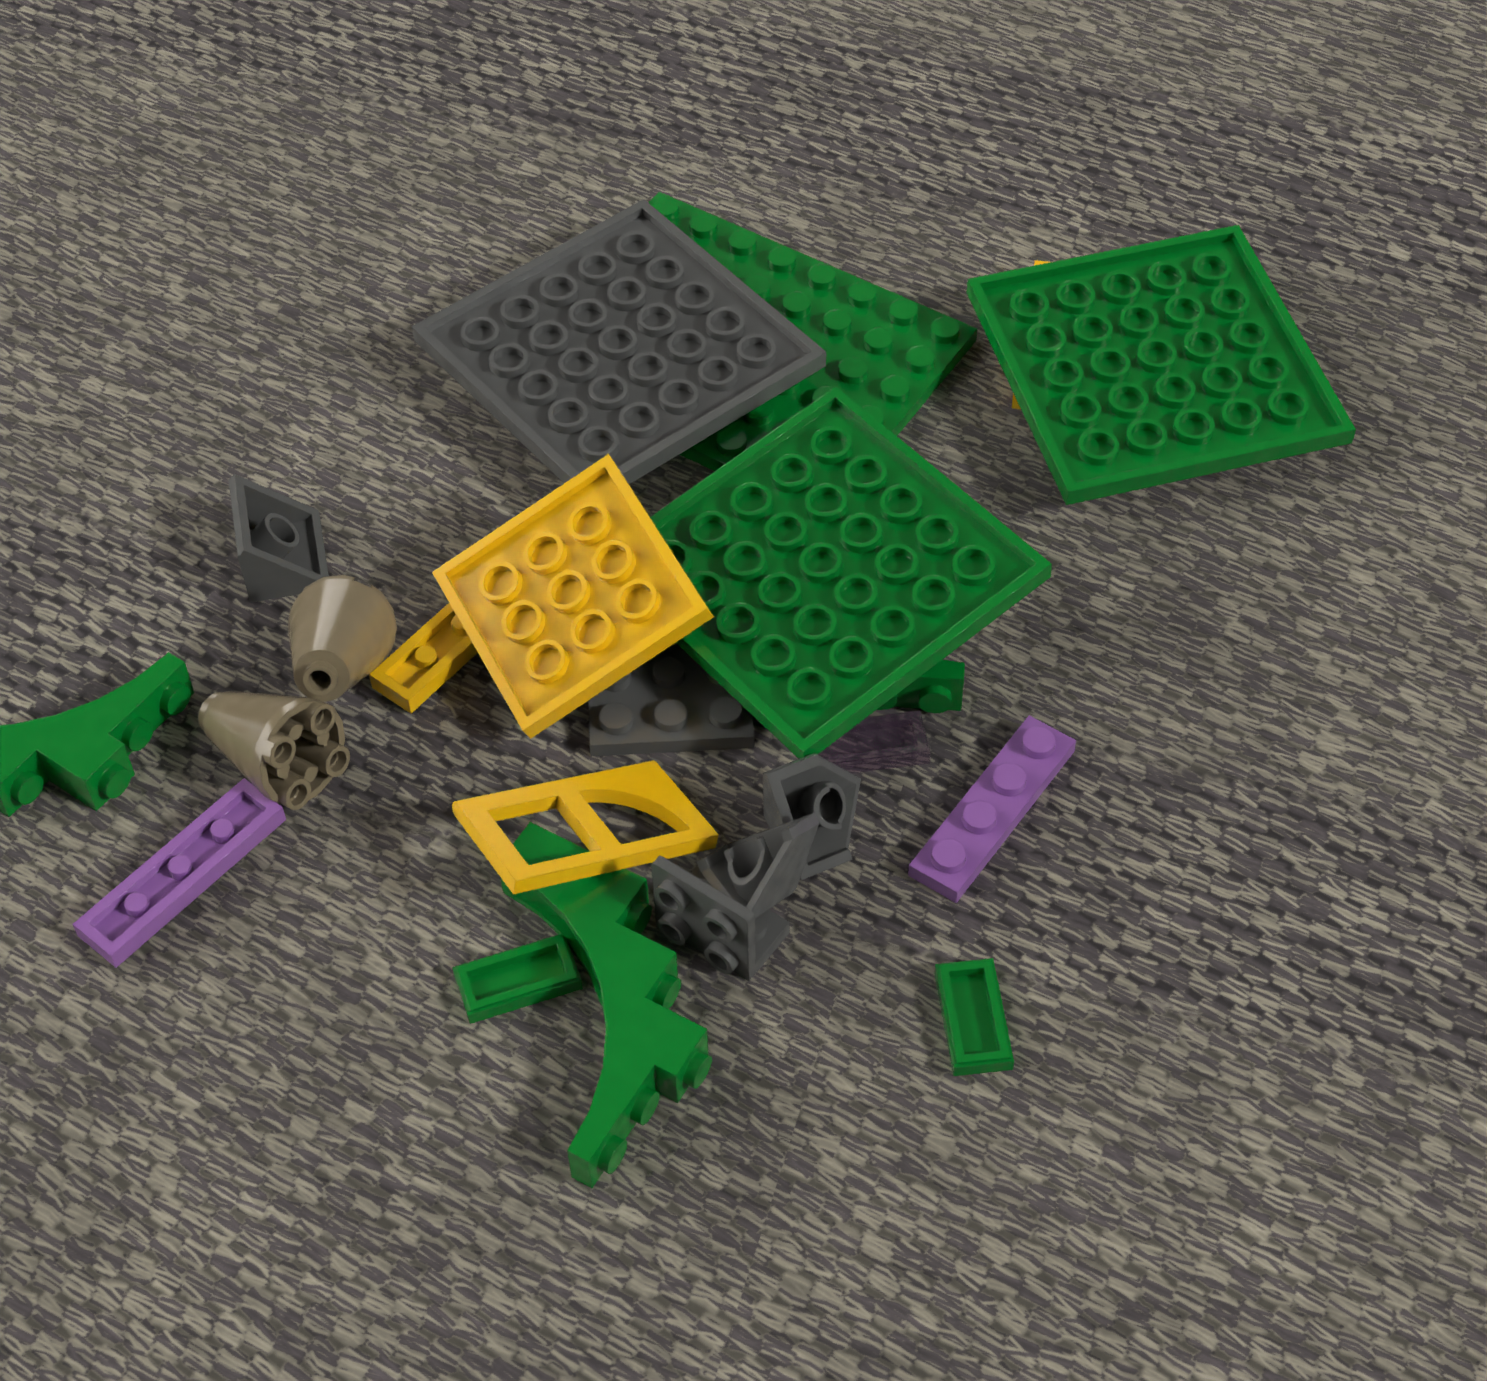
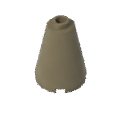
M347 575L322 577L306 586L293 603L288 618L293 676L297 688L308 698L323 702L339 698L373 672L391 653L397 631L394 610L384 594L373 585L368 587L354 581L355 577Z

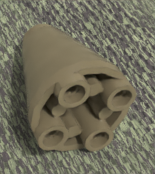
M228 691L213 693L203 702L199 710L198 722L208 739L264 797L292 810H299L304 807L309 800L316 797L327 786L333 777L342 775L348 767L350 751L344 746L343 721L335 708L323 701L302 696Z

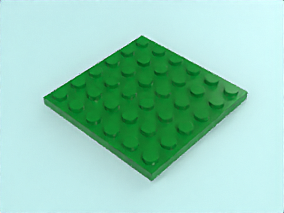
M1239 225L968 279L966 293L1066 505L1333 448L1353 442L1356 428Z
M837 386L650 517L714 616L676 643L798 759L813 753H821L1051 577L1052 563Z

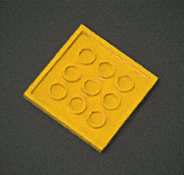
M609 454L432 572L519 726L530 739L714 617Z

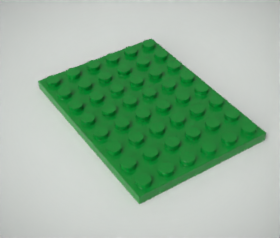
M658 192L648 202L826 351V366L679 454L713 471L725 465L836 386L897 436L977 341V328L664 193Z

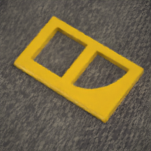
M655 760L457 800L452 804L453 813L513 894L652 863L658 856L670 859L716 848L719 836ZM588 803H610L634 808L658 818L677 832L621 844ZM556 809L589 850V852L528 865L496 821Z

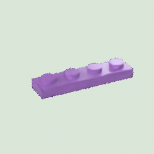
M1029 715L909 864L908 876L957 903L1074 753L1076 740Z
M243 778L75 921L73 926L77 936L117 968L286 820L283 807L277 802L264 797L252 783Z

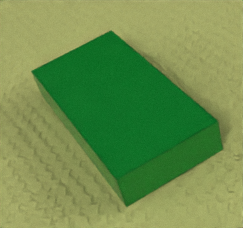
M565 933L452 967L470 1024L583 989L582 980Z
M993 958L935 964L934 974L953 1076L1013 1070L1014 1058Z

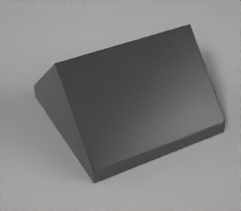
M234 474L228 481L237 555L250 603L298 595L306 586L322 577H328L319 510Z

